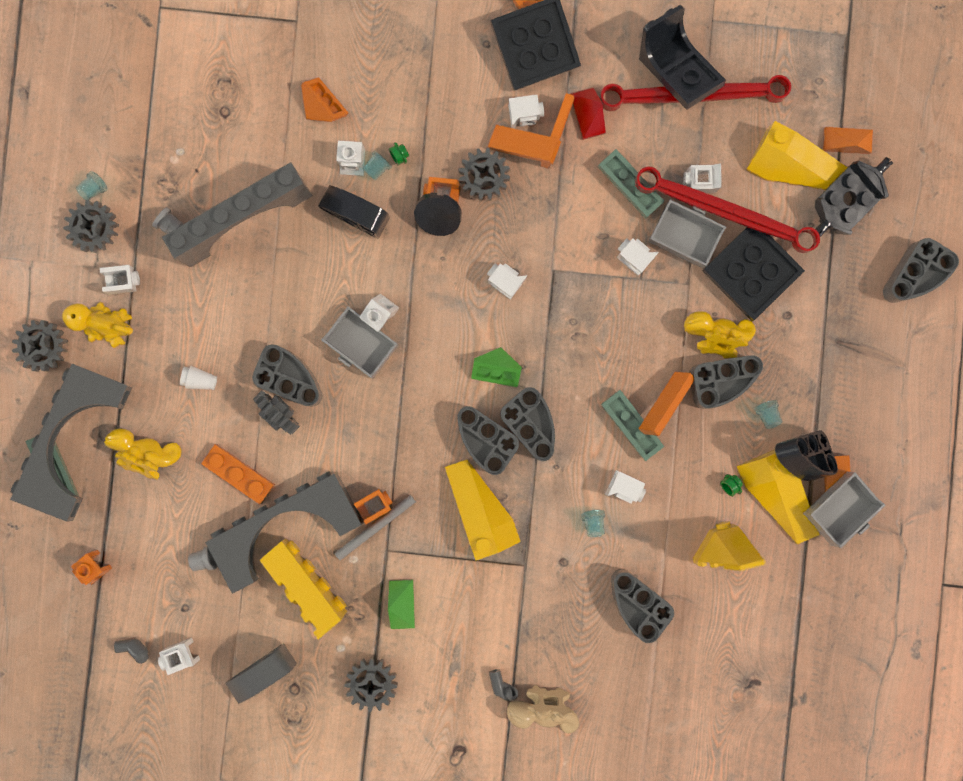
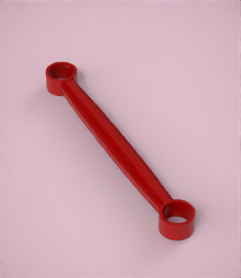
M776 75L768 83H725V86L700 102L766 97L770 102L779 103L790 93L791 82L783 75ZM773 82L782 84L785 88L784 95H774L770 90V84ZM608 84L602 89L600 95L603 109L606 111H616L622 104L680 103L665 86L623 90L617 84ZM615 91L619 94L620 101L614 105L608 104L604 100V93Z
M654 167L642 168L635 178L636 188L642 193L649 194L656 190L721 218L790 241L793 248L799 253H808L816 249L820 243V235L812 227H804L797 230L732 202L663 179L660 172ZM645 172L653 174L656 178V185L651 188L642 186L639 180L641 174ZM806 232L812 236L813 245L809 249L799 244L798 238L800 233Z

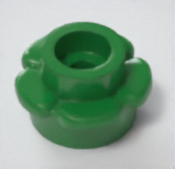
M394 142V146L389 148L392 159L397 165L406 164V158L409 157L407 149L403 144L398 146Z
M726 474L720 482L722 489L731 497L737 493L741 494L743 483L736 475Z

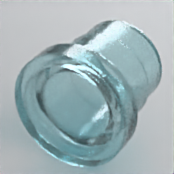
M374 150L372 152L373 156L363 167V170L374 180H377L387 169L390 170L392 165Z
M93 171L87 173V178L76 186L77 192L85 200H90L99 193L103 194L108 190L103 179Z
M777 400L767 401L754 409L756 415L760 416L766 429L774 428L783 422L778 410L779 404Z
M591 510L581 514L588 537H598L605 534V511Z

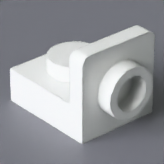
M379 294L370 300L360 315V319L374 330L379 331L386 321L396 314L399 307L382 294Z

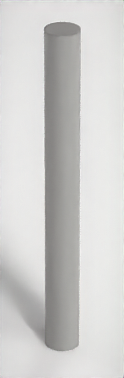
M410 494L335 552L336 557L341 561L416 503L413 496Z

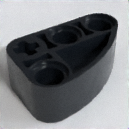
M331 185L328 186L318 205L323 211L377 239L381 236L390 219L388 212L379 206Z
M822 430L801 435L775 445V453L779 462L799 479L814 481L834 475L838 471L837 462L829 440Z

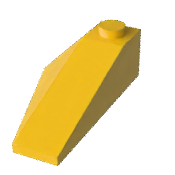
M774 121L767 128L746 171L770 182L778 181L789 183V185H803L814 189L826 190L848 167L798 132Z
M775 449L736 466L745 488L772 515L796 544L820 535L815 526L803 514L810 505L801 479L790 473L779 462Z
M468 459L446 466V473L475 561L497 554L520 543L521 541L513 518Z
M730 521L717 523L716 528L710 529L693 557L694 564L700 567L707 566V563H710L711 568L723 566L724 569L742 571L765 565L764 558L739 526L730 524Z

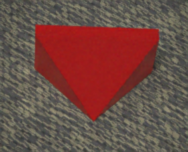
M594 88L571 93L574 96L573 107L582 139L585 140L606 134L603 104Z

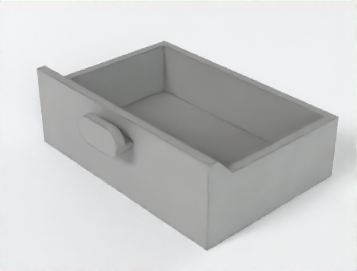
M669 200L648 242L703 269L707 266L726 226L705 217L706 212L699 208L693 207L691 210Z
M349 306L329 332L321 339L340 354L338 359L348 367L353 364L372 379L399 346L383 332L374 330L361 320L360 315Z
M846 472L803 514L831 546L842 548L856 533L860 535L870 527L868 522L885 504L874 495L856 472Z

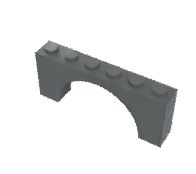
M290 162L164 235L162 239L174 259L192 267L211 256L209 251L212 245L222 235L241 222L276 207L290 206L293 208L313 195L302 176Z
M71 364V367H68L62 376V381L64 382L61 389L57 390L52 398V403L54 404L51 411L47 412L42 420L43 428L41 433L36 435L31 447L33 450L30 457H27L21 466L23 472L20 479L16 480L11 488L12 496L10 499L66 522L74 520L83 498L72 493L62 483L56 472L53 452L57 436L63 426L73 416L86 409L110 406L123 410L132 390L130 386L75 364Z
M330 471L317 477L318 483L312 486L306 483L296 488L297 494L291 497L285 494L274 500L276 505L268 509L264 505L253 511L254 517L246 520L244 516L232 522L233 528L227 531L221 528L210 534L212 539L205 543L232 594L259 579L254 566L255 543L264 526L277 515L290 511L313 513L329 522L339 536L352 531L364 523L338 472L331 475Z

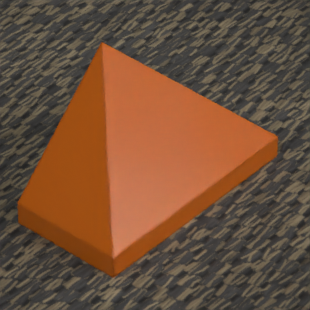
M319 77L302 83L301 88L306 119L333 122L349 114Z
M825 127L823 151L871 154L873 130Z

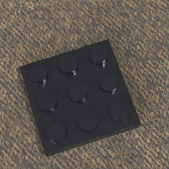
M543 0L490 20L513 91L581 66L560 0Z
M748 227L702 270L751 321L760 316L805 272L771 235Z

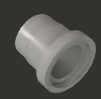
M167 207L159 213L152 224L154 228H159L167 234L183 225L178 218L171 214V210Z
M204 547L203 550L192 553L188 557L189 566L192 571L214 570L218 567L208 547Z

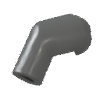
M138 639L121 640L114 643L115 653L128 652L139 664L145 663L149 658L147 648Z
M501 670L490 671L489 676L493 693L506 701L517 699L518 690L503 681Z

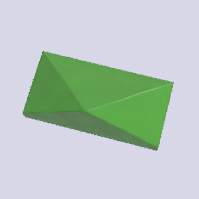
M500 347L474 358L471 379L518 387L522 367Z
M413 580L389 581L388 614L391 629L415 628Z

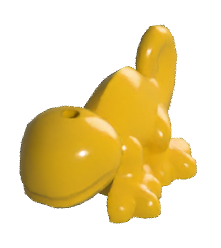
M99 302L90 309L83 304H72L66 307L62 313L64 324L73 331L84 330L89 342L105 339L107 342H110L111 347L116 348L126 343L121 336H129L133 333V328L125 323L132 319L127 310L122 308L119 311L111 312L110 308L105 307L103 302Z
M704 311L691 313L684 322L685 332L707 338L697 343V349L702 354L717 353L725 359L737 358L738 352L735 348L748 346V342L752 340L756 333L755 325L748 319L740 321L738 325L725 318L713 321L711 315Z
M123 428L112 430L107 434L104 441L105 446L118 451L115 454V457L118 458L117 465L125 470L138 472L149 479L158 480L160 475L157 472L158 468L173 465L179 460L182 453L181 447L177 443H169L161 448L160 444L151 438L134 441V434Z

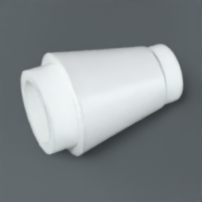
M184 366L180 385L185 386V389L215 390L218 376L190 366V368Z

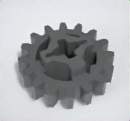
M478 148L477 155L474 156L469 152V161L462 160V165L465 168H459V174L464 176L459 178V183H466L463 191L470 190V198L479 195V201H482L483 196H487L488 200L491 201L492 194L500 197L499 189H507V185L504 182L509 181L510 176L505 173L509 172L510 168L509 166H503L506 162L505 157L498 159V151L491 155L489 148L486 149L485 153H482L480 148ZM486 160V162L477 163L478 161ZM495 166L500 171V178L494 173ZM488 171V177L480 178V173ZM469 172L475 177L473 185L468 177ZM483 187H492L490 189L482 190Z
M86 200L85 206L79 202L76 203L78 208L76 211L69 209L72 216L64 218V220L69 222V225L63 227V229L70 232L66 238L73 241L72 245L74 247H80V250L88 252L90 249L91 252L97 253L98 247L105 251L106 243L113 245L114 242L110 238L118 236V233L113 230L119 227V224L112 221L117 216L112 212L109 213L111 208L106 205L102 206V203L99 201H95L93 204L91 201ZM90 212H99L101 215L93 216ZM89 237L92 239V242H86L82 238L86 239Z
M31 320V326L23 324L24 331L15 332L19 339L12 340V343L17 344V348L13 349L12 352L19 353L16 361L24 362L23 368H31L35 372H39L40 369L41 371L48 372L49 366L51 368L58 367L57 360L64 361L61 353L68 352V349L63 348V344L67 343L68 340L61 339L64 331L56 330V324H49L45 320H41L40 323L39 321ZM39 331L37 335H32L34 332ZM43 357H48L46 360L38 362V360H42Z
M260 391L253 398L254 402L261 409L258 414L276 431L282 428L291 435L300 427L299 423L292 416L295 411L278 395L272 398L268 393Z
M371 657L370 662L367 663L363 658L360 661L361 666L354 664L352 666L354 672L349 671L347 677L351 680L345 682L344 687L350 688L346 696L354 697L351 702L352 705L357 702L360 703L359 710H362L364 706H368V711L372 712L373 707L376 706L380 711L382 710V703L388 706L391 702L389 697L394 698L396 692L392 689L397 688L398 682L392 680L396 678L397 674L396 672H389L391 669L390 664L386 667L383 666V659L375 663L374 657ZM367 670L364 677L357 678L361 672ZM377 671L381 672L384 677H381ZM369 680H372L373 685H375L373 689L370 688V684H368ZM386 691L383 696L376 699V695L379 692Z

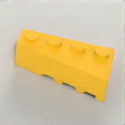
M284 539L262 557L260 562L277 585L282 586L284 584L286 587L284 590L285 596L291 603L298 604L301 607L300 616L305 623L310 622L315 626L317 630L313 633L319 640L342 620L347 613L345 609L347 605L340 596L337 595L335 597L329 590L331 586L325 578L318 577L314 572L316 568L311 561L302 558L299 554V547L292 540Z

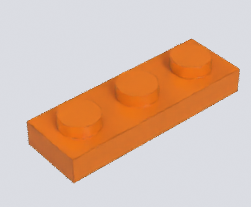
M214 444L201 463L259 505L264 502L275 486L273 482L218 444Z

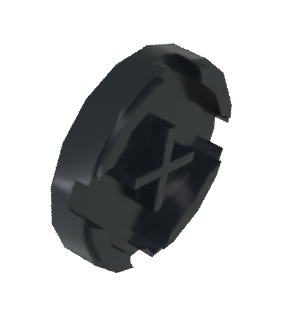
M431 192L423 195L417 201L414 210L415 221L419 227L435 236L453 234L458 229L462 219V211L458 203L445 194L441 196Z

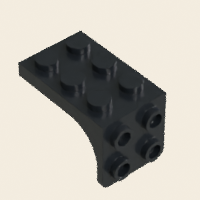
M679 5L674 9L667 10L664 15L656 20L649 21L645 25L639 60L688 110L725 86L726 79L689 41L683 25L685 8Z

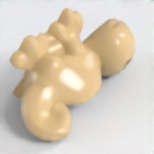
M534 685L532 689L527 690L526 694L528 698L534 701V704L513 701L507 707L509 721L518 728L526 729L533 722H536L543 727H556L560 725L561 730L569 734L576 731L579 727L577 715L564 704L569 699L570 693L561 688L547 691L545 688Z

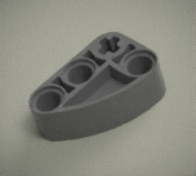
M924 238L912 243L884 286V298L888 302L897 303L917 298L935 290L945 283L959 265L957 254L931 238ZM941 258L946 262L945 268L940 264ZM908 266L912 267L913 276L908 274ZM895 286L901 289L900 296L895 293Z
M274 344L267 345L263 349L252 377L257 387L304 406L313 407L320 404L323 395L318 381L309 367L298 356ZM277 349L280 353V358L278 361L272 362L269 357L270 353ZM262 374L269 376L270 381L264 382L261 379ZM290 380L293 383V390L286 394L283 391V384ZM312 389L316 397L314 401L309 403L305 399V393L307 390Z
M755 355L693 366L689 373L694 376V382L691 385L694 404L701 409H711L735 400L756 381L763 370L762 360ZM747 360L751 361L754 365L751 373L745 370ZM723 364L730 367V375L728 377L723 376L721 373ZM698 372H706L707 377H698ZM705 391L711 395V401L708 405L704 404L701 400V396Z
M532 387L525 388L503 406L500 416L534 458L539 461H547L553 456L555 446L553 418L548 405L539 391ZM530 391L535 394L536 401L534 404L526 405L524 403L523 395L525 392ZM507 408L511 410L515 408L518 413L515 414L517 416L515 420L512 418L507 420L505 418L507 414L505 410ZM524 425H529L533 429V435L529 439H524L520 435V430ZM544 443L549 447V452L545 457H539L536 453V447L539 444Z
M470 406L463 407L458 412L457 420L467 451L487 473L491 475L501 474L519 448L518 438L475 408ZM466 410L473 411L475 414V420L471 424H465L461 419L462 413ZM484 424H492L494 426L495 433L492 437H484L482 435L481 428ZM511 437L514 440L512 442L515 444L514 448L504 450L502 448L504 446L501 443L502 440H508ZM497 457L501 460L502 465L498 470L493 471L488 467L490 458Z
M625 569L616 570L611 576V586L614 601L621 617L641 641L645 643L655 642L674 617L673 607ZM621 576H628V584L624 587H619L617 585L618 579ZM640 591L648 592V597L645 601H637V594ZM659 607L664 608L666 612L665 614L658 613L657 609ZM645 625L652 626V632L649 635L641 634V630Z
M283 643L235 675L225 684L238 704L283 678L293 670L297 662Z

